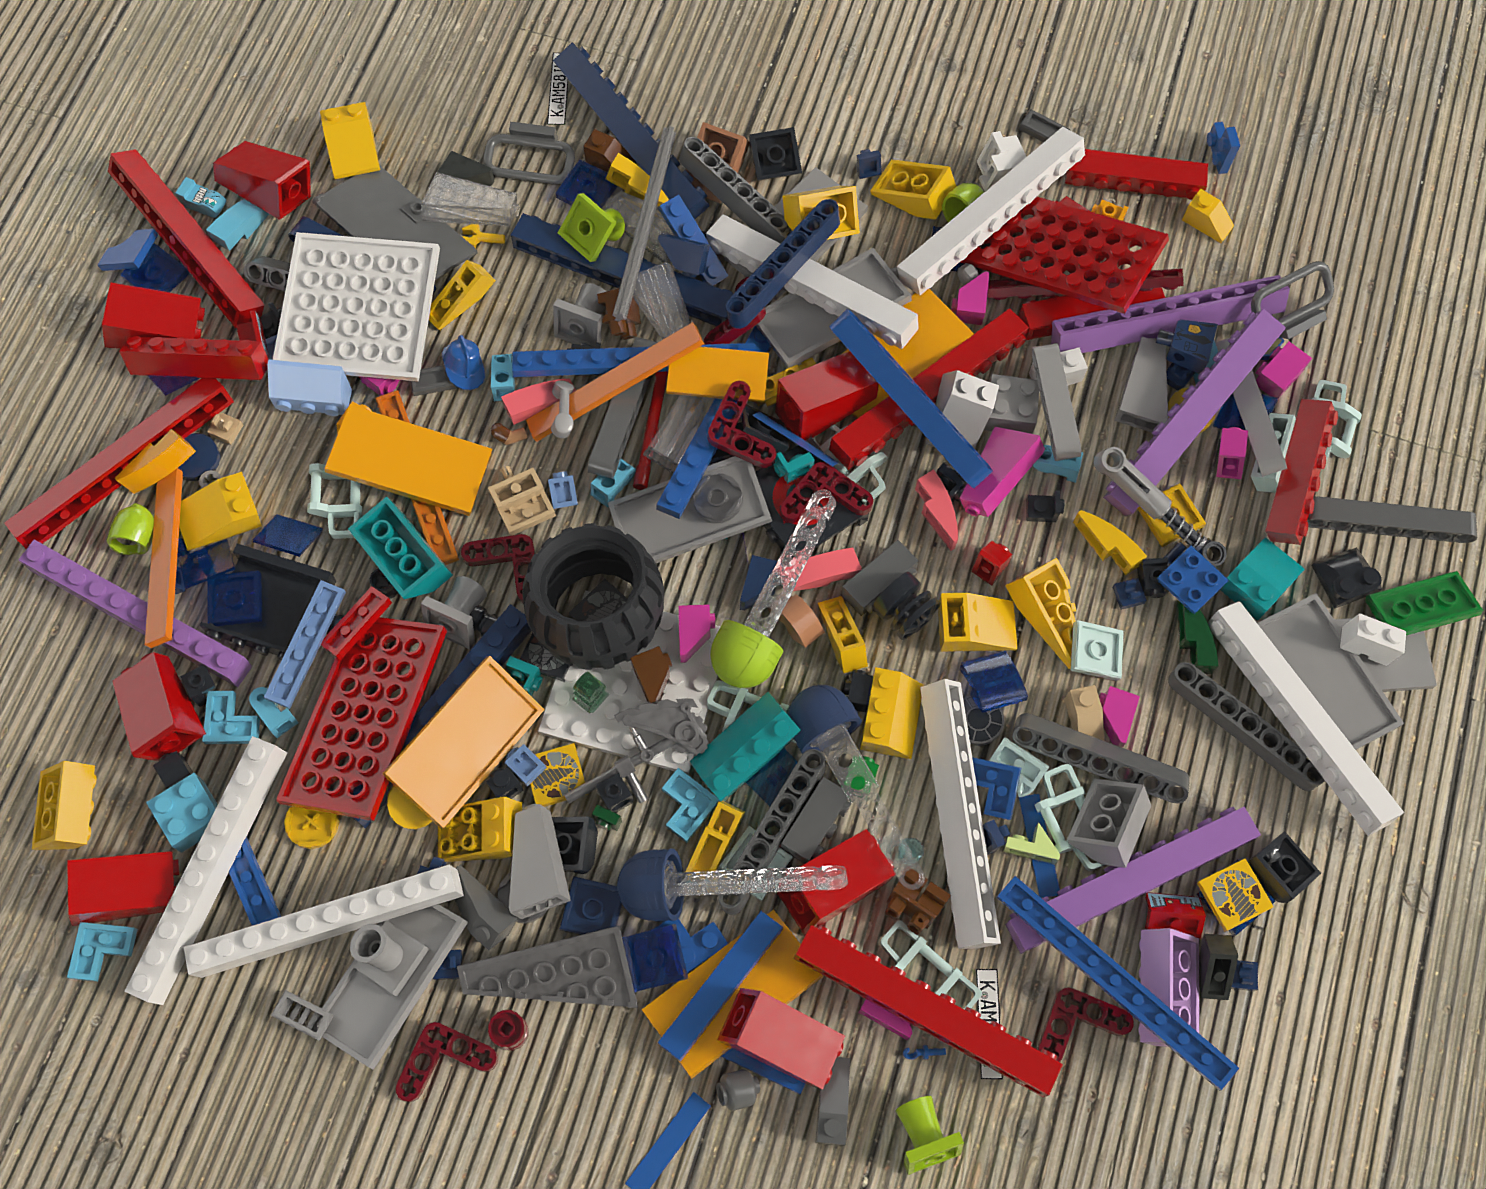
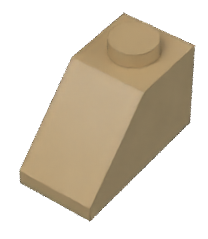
M1096 686L1070 690L1064 701L1073 730L1104 741L1103 709Z

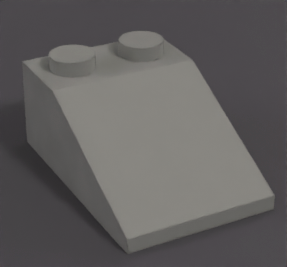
M958 370L944 373L942 376L935 405L973 448H975L994 409L999 385ZM927 438L926 444L935 447Z

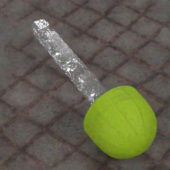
M821 489L812 495L806 506L807 511L801 516L744 625L735 621L724 620L712 642L710 658L715 673L725 683L737 688H751L763 683L774 671L783 654V649L771 640L769 636L825 529L826 519H830L836 507V500L828 490ZM822 498H829L826 506L818 507V502ZM810 520H818L817 525L813 529L806 528ZM806 541V546L803 550L795 551L797 543ZM793 566L792 569H787V571H785L786 567ZM783 585L782 592L777 596H772L774 587ZM771 607V614L766 618H760L761 611L764 608Z

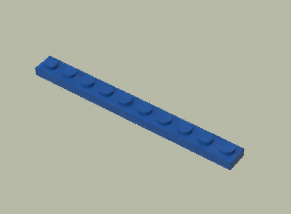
M755 325L746 343H756V352L769 353L772 347ZM715 398L657 502L656 510L680 519L717 450L716 447L708 442L707 434L723 399ZM732 409L722 411V415L726 419H733L736 415ZM722 424L719 431L715 433L716 439H719L723 434L725 426Z
M756 343L709 344L700 346L756 352ZM649 347L513 352V377L605 374ZM669 365L666 366V367H664L663 369L657 371V372H666V371H668V370H669Z
M1014 876L999 893L997 899L1219 1091L1226 1086L1239 1070L1237 1065L1019 878Z

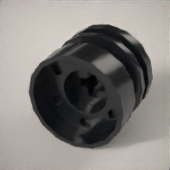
M906 572L893 581L872 605V610L883 621H887L895 616L890 628L893 631L899 629L897 636L901 640H905L920 631L932 619L941 604L936 598L930 600L932 596L930 591H925L917 596L922 583L911 572Z

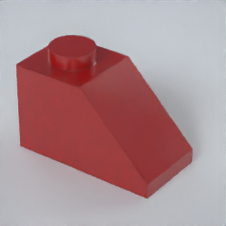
M991 541L978 553L972 573L992 586L1008 566L1013 554L1010 553L1006 546Z

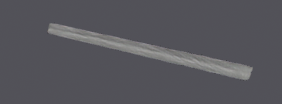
M672 126L669 128L664 127L612 315L619 322L623 319L626 320L636 280L676 136Z

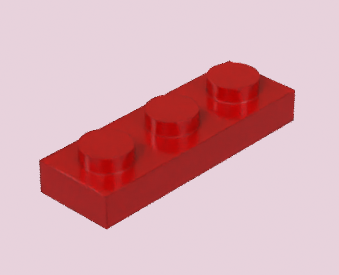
M371 586L326 635L321 646L341 660L392 604V601Z

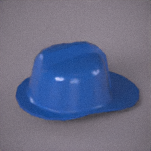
M459 335L458 339L444 348L442 359L450 382L460 389L473 390L483 384L485 379L484 366L476 343L469 339H464L463 335Z

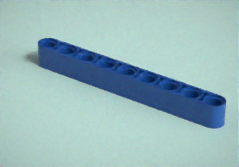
M846 309L829 326L833 333L972 488L978 486L993 472L989 464L849 309Z

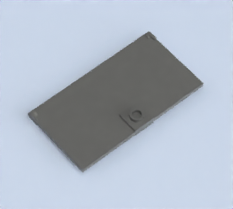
M381 166L379 171L355 175L326 193L317 195L312 200L314 205L350 237L438 244L440 252L435 280L478 254L476 248Z

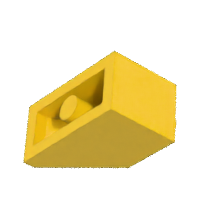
M1202 189L1198 191L1190 202L1182 218V221L1219 243L1224 241L1234 227L1221 200Z

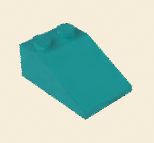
M1265 537L1227 577L1229 581L1220 591L1235 603L1240 601L1249 614L1259 621L1305 569Z

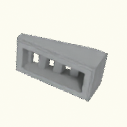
M287 990L284 991L271 1016L318 1041L321 1040L334 1017L333 1014ZM295 1001L297 1002V1005L295 1006L293 1012L288 1018L286 1017V1014L288 1013L290 1007ZM302 1006H305L306 1008L299 1021L295 1022L294 1020ZM312 1010L315 1013L307 1027H305L303 1024ZM320 1015L324 1016V1019L322 1020L317 1031H312V1028L316 1023L318 1017Z

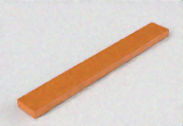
M693 322L569 394V414L572 416L573 421L704 345L696 325ZM560 400L526 420L532 438L536 442L552 433L551 426L555 417L559 414Z
M398 390L375 398L380 414L410 423ZM411 499L425 541L445 565L459 561L441 507Z
M178 468L158 481L156 487L144 644L150 648L172 640L183 471Z

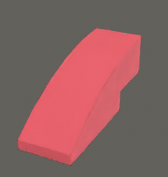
M567 378V379H558V380H562V381L569 382L570 384L573 385V383L571 382L570 378ZM558 380L531 385L502 396L503 406L513 425L534 416L559 401L552 393L553 386Z
M933 469L917 480L915 490L925 502L922 510L923 516L950 551L955 549L958 541L955 511L943 482Z
M852 547L793 562L780 567L778 572L786 592L825 587L833 581L852 579L862 568Z

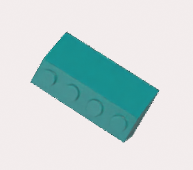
M387 496L348 528L404 600L434 592L453 576L451 571L402 511Z
M767 692L707 745L708 748L702 754L699 752L690 760V763L720 801H725L785 748L801 729L775 698Z

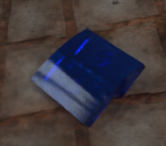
M1006 650L961 662L959 670L972 687L970 696L982 713L1028 699L1021 676Z

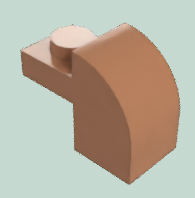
M785 593L767 607L771 616L785 625L791 638L805 648L825 633L815 613L797 594L792 597Z

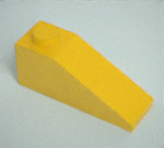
M466 260L432 302L429 321L438 330L443 329L479 301L496 280L481 265Z
M842 596L818 602L821 617L843 674L868 667L865 643Z

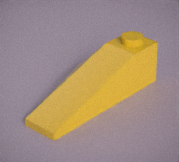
M1055 558L1011 581L1005 587L1018 610L1067 668L1071 669L1073 623L1075 622L1073 612H1076L1075 603L1070 601L1068 589L1071 587L1069 580L1058 559Z

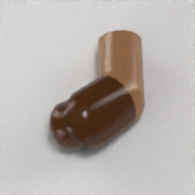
M495 423L491 427L493 438L505 445L528 438L524 427L513 431L501 423Z

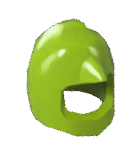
M963 183L947 194L942 204V210L948 223L984 193L980 186L973 183Z
M138 503L120 510L109 529L107 536L109 547L117 554L142 555L147 553L153 539V515L147 508ZM116 538L127 539L136 542V544L125 545L118 542Z

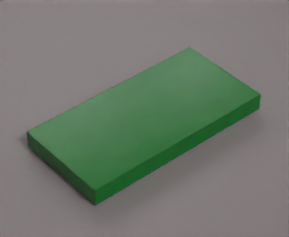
M1458 571L1369 594L1365 598V602L1378 621L1406 631V636L1480 616L1484 611Z

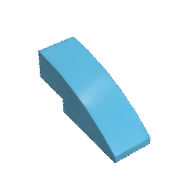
M243 199L220 215L206 231L212 241L230 251L242 237L248 239L267 218L269 213Z

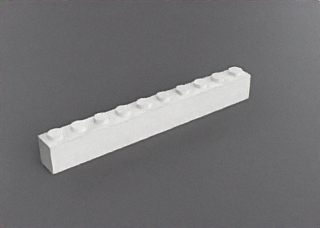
M1064 127L1060 128L897 266L900 282L919 295L931 288L935 282L949 273L955 265L964 260L975 248L982 245L988 237L998 231L1008 220L1016 216L1021 209L1031 203L1041 192L1049 188L1055 180L1064 175L1075 163L1079 162L1085 156L1084 138Z
M724 214L706 233L708 243L715 254L727 257L731 262L746 267L752 273L780 245V243ZM811 259L784 285L788 292L797 294L807 302L824 308L829 314L840 316L846 309H849L873 335L883 339L888 345L896 346L900 349L904 348L919 329L918 314Z
M1239 601L1218 610L1208 621L1211 632L1216 636L1367 836L1390 825L1404 813L1242 603Z
M942 679L920 687L921 703L924 710L925 729L929 744L928 752L931 758L932 779L935 786L936 806L939 813L940 832L944 848L943 856L947 868V883L951 895L955 938L958 949H979L1001 944L961 683Z
M252 736L125 992L149 1003L164 1004L186 960L184 947L193 945L233 865L239 849L287 755L286 751Z
M446 865L184 947L188 975L203 978L354 931L368 924H376L462 897L464 894L458 870L451 865Z

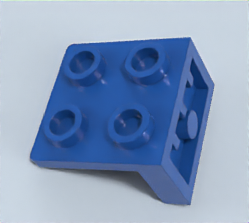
M1190 546L1157 578L1193 614L1229 581L1193 546Z

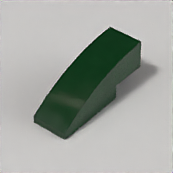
M1177 600L1179 649H1190V664L1194 665L1204 674H1212L1219 665L1217 650L1209 625L1200 609L1193 614Z

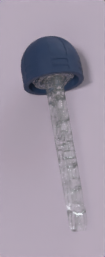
M815 685L804 689L793 699L788 711L790 718L801 729L794 737L798 748H800L802 754L809 749H816L822 752L849 802L856 803L888 862L896 867L893 870L900 883L909 890L919 889L925 881L924 872L916 858H912L911 849L876 790L879 787L877 781L850 736L862 723L853 704L840 690L832 686ZM845 753L852 756L851 765L846 768L840 767L838 764L839 757ZM862 776L866 781L864 788L859 791L852 789V779ZM871 800L873 803L878 801L875 809L880 816L884 812L886 816L876 819L870 810L865 811V808L868 807L867 801ZM883 822H888L892 826V832L887 837H881L877 832L878 826ZM895 846L905 848L906 855L902 860L896 861L892 859L891 850ZM910 869H915L919 872V880L913 885L907 884L904 879L905 873Z
M653 849L639 852L628 859L619 873L617 890L621 903L633 916L648 921H675L682 912L684 896L811 891L815 889L835 890L845 887L848 884L846 868L837 865L821 866L820 868L791 867L683 872L681 859L675 849Z

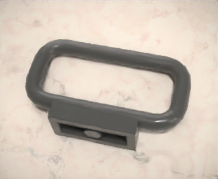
M510 121V135L496 134L487 141L485 146L483 165L492 168L493 176L562 184L571 177L573 172L575 152L568 143L558 141L555 127ZM499 143L563 151L566 154L564 170L559 175L495 167L492 164L494 148Z
M1315 261L1259 289L1252 298L1251 312L1256 314L1261 311V301L1266 296L1315 271H1319L1325 290L1323 296L1278 319L1286 327L1280 337L1290 339L1327 320L1325 310H1320V308L1328 304L1334 294V283L1329 266L1324 262Z

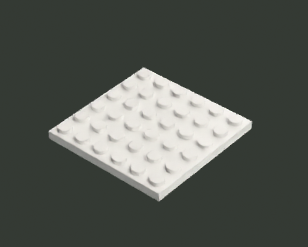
M296 232L273 360L342 366L345 375L419 381L440 252L439 245Z
M585 590L582 600L590 593L589 591ZM663 611L661 623L657 630H655L653 639L637 655L657 646H660L662 653H668L672 667L669 668L670 678L660 700L668 699L677 702L676 699H694L698 708L691 707L690 711L694 712L695 716H700L704 724L708 712L707 699L718 678L712 667L710 650L712 642L721 626L715 625V629H710L711 638L686 663H681L679 615ZM631 660L616 664L614 668L605 670L603 668L585 670L578 668L575 664L570 666L564 678L565 682L555 679L538 733L620 757L628 755L631 758L638 754L640 751L633 740L634 736L629 727L625 726L622 721L618 723L614 716L629 708L639 709L638 705L647 703L632 668ZM635 728L638 734L642 735L648 747L666 738L647 730ZM670 747L655 755L651 761L643 763L671 771H676L679 768L689 775L692 766L690 760L694 758L695 754L688 753L687 751L680 753L677 752V748L673 749Z

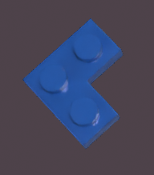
M1215 122L1207 134V144L1209 147L1211 146L1213 153L1212 162L1213 165H1216L1218 174L1228 173L1240 148V142L1235 127L1225 128L1223 122Z
M972 757L976 785L989 788L984 814L1011 820L1022 768Z
M679 918L675 921H665L653 929L683 977L728 944L714 921L693 936L689 935Z

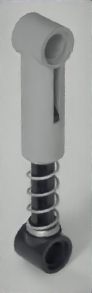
M1110 447L1096 454L1094 458L1096 470L1101 474H1106L1153 519H1161L1167 524L1166 527L1169 526L1175 532L1174 535L1177 534L1183 539L1182 543L1186 542L1189 546H1193L1213 566H1219L1225 561L1227 552L1224 545L1201 535V532H1196L1193 529V524H1188L1184 516H1179L1176 513L1177 510L1171 508L1172 501L1126 459L1123 450L1118 447ZM1107 455L1112 456L1114 460L1112 467L1106 463ZM1208 548L1211 549L1213 553L1212 560H1209L1207 558L1206 553Z

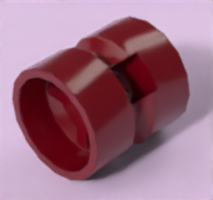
M502 1010L491 1018L488 1024V1033L490 1039L498 1047L506 1051H514L526 1043L529 1036V1028L527 1022L517 1012Z

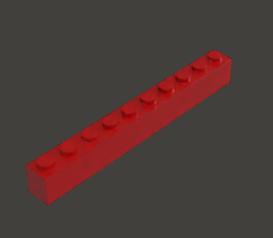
M136 149L111 153L108 173L235 329L236 325L252 321L250 311L255 310L258 317H261L265 306L263 301L240 276L236 268L230 264L222 251L211 241L197 221L187 212L184 205L178 201L172 191L163 183L159 175L149 166L146 159Z
M1009 308L922 371L913 380L931 401L936 404L944 373L958 370L974 377L980 372L982 374L986 373L995 361H1002L1007 357L1010 350L1014 347L1018 349L1026 342L1029 327ZM888 396L831 438L829 450L849 470L854 465L860 466L873 451L875 453L879 452L888 440L898 438L903 433L904 428L909 425L914 426L915 424L897 403Z
M201 378L12 516L4 524L25 549L29 547L33 540L43 544L119 488L122 484L116 481L115 477L149 443L155 446L171 429L185 439L215 417L216 414H219L234 403V400L216 378Z
M811 925L793 959L1041 1097L1050 1095L1063 1066L1062 1063L1056 1060L1057 1056L1045 1049H1042L1040 1052L1031 1047V1041L1020 1035H1016V1037L1011 1036L1005 1032L1006 1028L1003 1025L994 1021L990 1023L980 1018L981 1014L972 1008L966 1007L964 1010L955 1005L956 1000L944 993H941L939 996L930 991L931 986L918 979L915 982L905 977L906 973L895 966L889 968L881 964V959L870 952H866V954L856 950L857 946L851 941L844 938L840 941L832 937V932L824 926L817 925L814 927Z

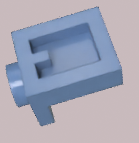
M567 471L552 473L553 478L548 479L553 509L578 505L573 475L568 476Z
M524 744L520 748L516 747L511 750L506 757L507 760L504 762L526 786L531 784L546 769V765Z

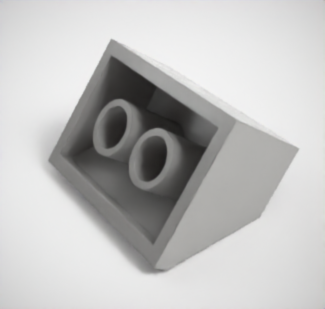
M1093 779L1068 836V843L1100 864L1126 868L1151 808L1144 785Z

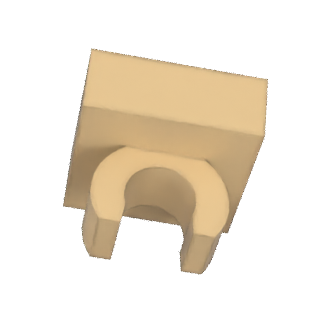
M220 412L211 421L212 425L207 432L211 437L232 445L243 427V423Z

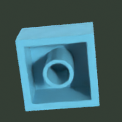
M192 773L146 802L171 846L181 853L200 841L218 805L204 780L195 773Z

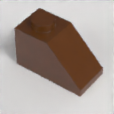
M596 129L593 130L583 146L585 162L606 172H609L610 166L618 153L636 164L634 158L614 137Z
M660 646L630 658L632 668L647 703L658 704L656 701H660L670 678L669 668L672 667V663L668 653H662Z

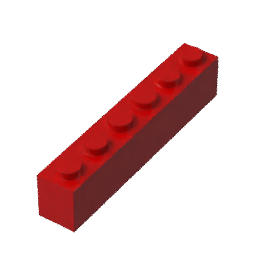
M1085 149V156L1065 173V184H1072L1074 186L1114 189L1122 192L1131 191L1142 194L1164 195L1166 197H1181L1193 200L1200 189L1205 191L1208 183V163Z
M1153 288L1151 291L1139 290L1130 305L1166 297L1162 288ZM1052 296L1046 300H1031L1022 304L1018 317L1029 327L1026 335L1027 340L1052 336V323L1054 320L1108 309L1069 296Z
M133 336L126 341L119 351L130 375L261 380L268 370V357L261 341Z
M1301 399L1285 457L1287 469L1281 471L1265 529L1271 542L1301 545L1303 536H1306L1308 533L1307 519L1314 510L1315 491L1318 492L1320 488V471L1326 466L1325 452L1332 443V426H1335L1338 421V411H1335L1332 401Z

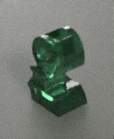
M587 671L574 684V697L572 700L590 714L594 713L610 694L605 691V684Z

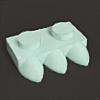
M1005 737L989 760L1022 768L1017 789L1018 797L1030 794L1049 768L1048 765Z

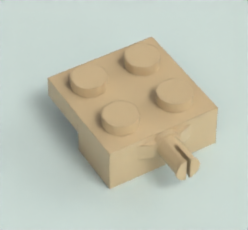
M505 466L506 470L504 467L500 470L505 480L488 487L490 496L510 536L556 516L534 468L514 476L510 466Z

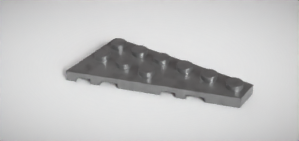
M620 926L457 966L463 994L638 1008Z

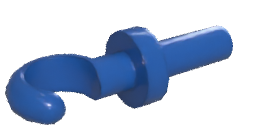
M923 1045L922 1049H916L911 1054H908L910 1051L908 1047L903 1051V1056L908 1060L916 1059L919 1056H923V1059L926 1060L929 1059V1056L946 1055V1048L928 1049V1045Z

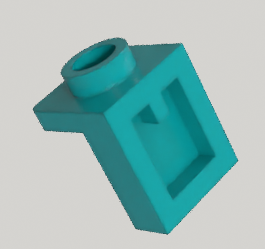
M779 452L776 454L774 469L779 477L783 476L788 484L807 474L814 465V458L808 452L804 455L794 456L787 463L782 453Z
M510 656L506 664L510 676L520 682L527 680L523 689L532 696L534 691L537 692L543 680L539 667Z

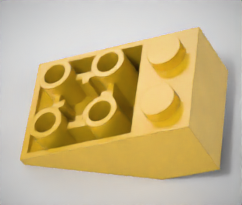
M941 593L939 598L941 604L938 608L941 652L1017 650L1013 601L971 593Z
M499 797L464 804L444 828L438 827V858L444 859V862L512 857L515 813L522 811V802L507 797Z

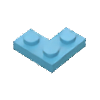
M208 691L204 721L206 734L203 736L202 742L205 744H249L252 736L259 738L260 718L259 716H234L236 693L234 691Z
M679 768L662 787L663 792L681 805L667 822L666 827L687 843L720 801L715 795Z
M80 922L67 978L98 982L104 954L132 957L138 929L134 927Z

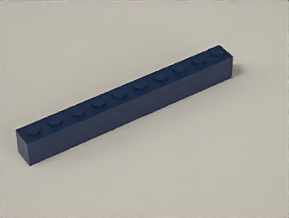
M572 42L553 62L638 165L651 176L660 138L655 140L652 137L655 132L646 122L642 125L639 121L642 118L634 107L629 109L626 106L629 101L621 92L615 93L613 90L616 87L608 76L603 78L600 75L604 71L595 61L592 64L588 59L591 56L583 46L578 48ZM671 154L661 189L669 200L680 195L695 220L710 207L705 200L708 196L700 186L695 188L691 184L694 179L686 170L681 172L678 168L681 163Z
M524 213L521 215L511 233L513 248L620 289L629 253H626L621 248L604 245L597 260L590 262L558 234L560 225L550 224L534 215L530 216ZM643 257L633 292L634 295L716 327L728 319L725 306L728 299L734 294L733 292L714 287L707 281H699L684 276L682 272H675L665 265H657Z
M511 604L506 608L414 716L401 752L487 656H491L501 667L531 632L524 613ZM390 781L377 814L387 803L388 792L393 786ZM363 785L355 787L353 795L359 794L363 789ZM351 817L364 828L371 822V820Z

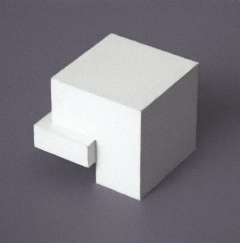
M1000 131L991 133L977 160L983 174L979 177V180L985 192L1026 158L1017 135L1003 137Z

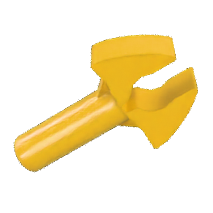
M479 223L470 224L462 228L464 235H473L472 237H462L474 248L480 242L504 244L506 241L504 234L481 232Z

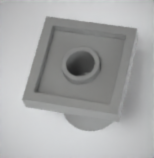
M586 283L581 286L575 304L557 298L553 305L554 336L573 344L587 343L591 346H596V342L601 343V314L606 309V306L598 303L597 294L606 291L598 285Z
M465 576L456 577L444 604L428 596L424 598L421 603L424 623L444 626L447 629L446 639L470 650L475 639L472 616L469 615L487 597L485 589L473 579Z
M387 920L382 927L376 924H368L356 931L350 943V952L353 958L358 961L354 968L396 997L429 951L428 947Z

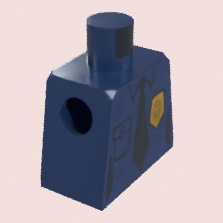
M1178 320L1173 332L1159 329L1156 343L1169 346L1166 357L1168 361L1200 374L1209 362L1218 324Z

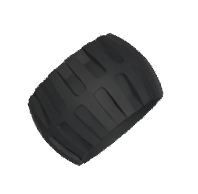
M595 523L584 524V526L576 528L569 527L562 530V533L554 538L550 537L542 544L538 554L535 553L533 555L523 582L524 612L529 627L538 642L550 651L555 658L568 665L573 663L578 668L592 670V668L611 669L616 664L624 661L629 662L631 657L637 655L642 648H646L653 639L655 630H657L661 623L664 610L663 581L652 556L632 535L628 533L625 535L614 526H597ZM597 574L613 575L625 580L633 587L626 603L613 614L598 620L577 621L562 616L556 610L561 595L570 585L583 577Z

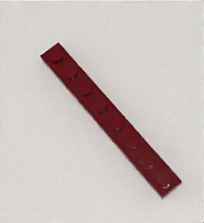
M1183 269L1151 270L1139 290L1151 291L1153 288L1174 290L1184 286ZM1089 276L1085 280L1091 282L1097 279V277ZM1015 279L989 280L988 298L1004 300L1013 296L1025 299L1032 295L1052 297L1060 294ZM1110 283L1107 287L1114 288L1119 286V284Z

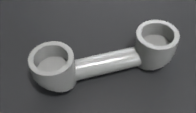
M562 380L556 381L552 389L554 397L559 399L560 402L559 414L555 417L551 431L558 438H567L573 428V419L569 414V394L573 392L574 386Z

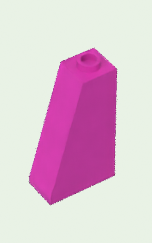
M994 427L981 454V457L989 464L993 472L975 488H972L967 483L960 497V501L968 514L989 517L1044 453L1045 448L1040 435Z

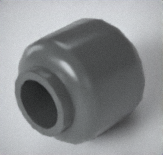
M745 1069L722 1075L720 1083H717L716 1086L719 1102L731 1111L754 1105L757 1094L760 1093V1084L757 1077H752L750 1072Z

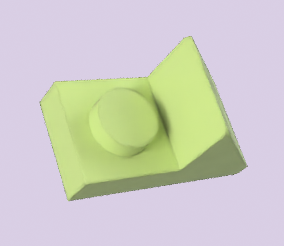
M1039 823L1035 827L1032 842H1028V838L1021 835H1013L1005 840L1006 844L1004 845L1003 852L1051 864H1056L1059 861V852Z

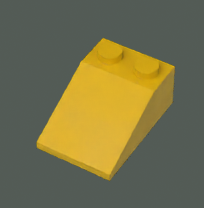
M361 102L321 110L322 127L334 178L340 179L379 171L380 165L372 123L366 103Z
M891 159L870 190V193L915 217L936 220L942 211L944 198L957 186L950 166Z
M242 472L217 479L181 501L179 528L188 551L262 527Z

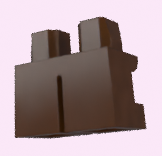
M617 288L597 294L598 303L606 306L607 314L603 316L602 323L609 325L611 335L620 336L623 340L637 337L635 325L641 324L637 296L633 295L627 319L620 320L619 322L612 315L620 289Z
M907 866L886 901L888 905L885 914L892 919L898 920L901 913H904L911 918L907 925L908 930L919 935L925 928L928 929L951 895L930 881L917 902L916 898L928 879Z

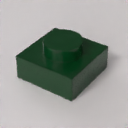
M596 805L592 813L594 820H596L595 824L606 831H610L611 828L618 831L622 823L621 816Z

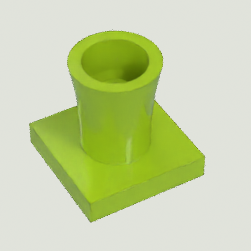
M581 193L577 195L558 234L587 260L593 262L597 260L606 241L614 242L622 237L625 230V222L617 210L609 208L603 211L589 197Z
M932 1096L914 1099L895 1110L914 1146V1149L905 1152L904 1167L908 1175L961 1155L964 1145L960 1132L947 1137L943 1136L935 1113Z

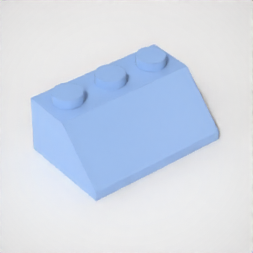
M268 359L269 398L276 409L284 412L297 410L306 414L318 412L329 416L344 414L349 406L352 388L342 366Z

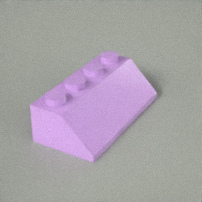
M1171 928L1141 930L1139 942L1141 951L1139 977L1141 984L1199 1033V938ZM1140 1022V1042L1168 1047Z

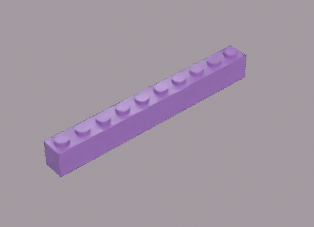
M1277 275L1133 304L1129 306L1125 314L1108 309L1054 320L1052 323L1051 344L1057 343L1060 352L1080 348L1081 353L1136 343L1142 337L1157 338L1159 329L1173 332L1178 320L1207 322L1218 325L1242 321L1252 313L1251 301L1254 294L1259 289L1280 279L1281 276ZM1286 286L1263 298L1261 310L1265 309L1271 315L1285 312L1290 288Z
M1265 309L1256 314L1252 312L1243 321L1244 328L1233 333L1228 339L1230 345L1225 350L1222 348L1213 357L1212 360L1215 363L1211 368L1206 367L1197 378L1200 381L1195 387L1191 385L1184 392L1182 397L1185 399L1180 405L1175 404L1167 413L1169 416L1168 420L1165 423H1159L1152 431L1154 437L1149 442L1146 440L1136 451L1139 455L1134 461L1132 459L1129 460L1155 486L1285 330L1286 327ZM1113 481L1107 485L1106 490L1108 492L1103 498L1124 516L1133 514L1139 505Z
M36 540L32 541L19 558V561L31 572L145 635L148 603ZM174 617L172 640L161 644L198 666L205 665L209 672L237 688L253 667L244 656Z
M1233 806L1219 814L1221 818L1215 821L1208 818L1198 823V829L1189 832L1188 829H1185L1175 834V840L1168 844L1165 840H1162L1151 846L1152 851L1145 855L1142 851L1133 854L1126 868L1109 866L1104 869L1106 874L1100 877L1092 874L1081 880V886L1073 889L1072 885H1069L1057 892L1058 897L1049 900L1047 896L1042 899L1073 926L1078 927L1252 842L1261 834L1246 808L1242 807L1235 810ZM1015 913L1010 914L1011 920L1005 925L1020 954L1047 942Z

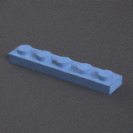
M320 580L264 696L266 700L288 709L291 708L346 593L344 589Z

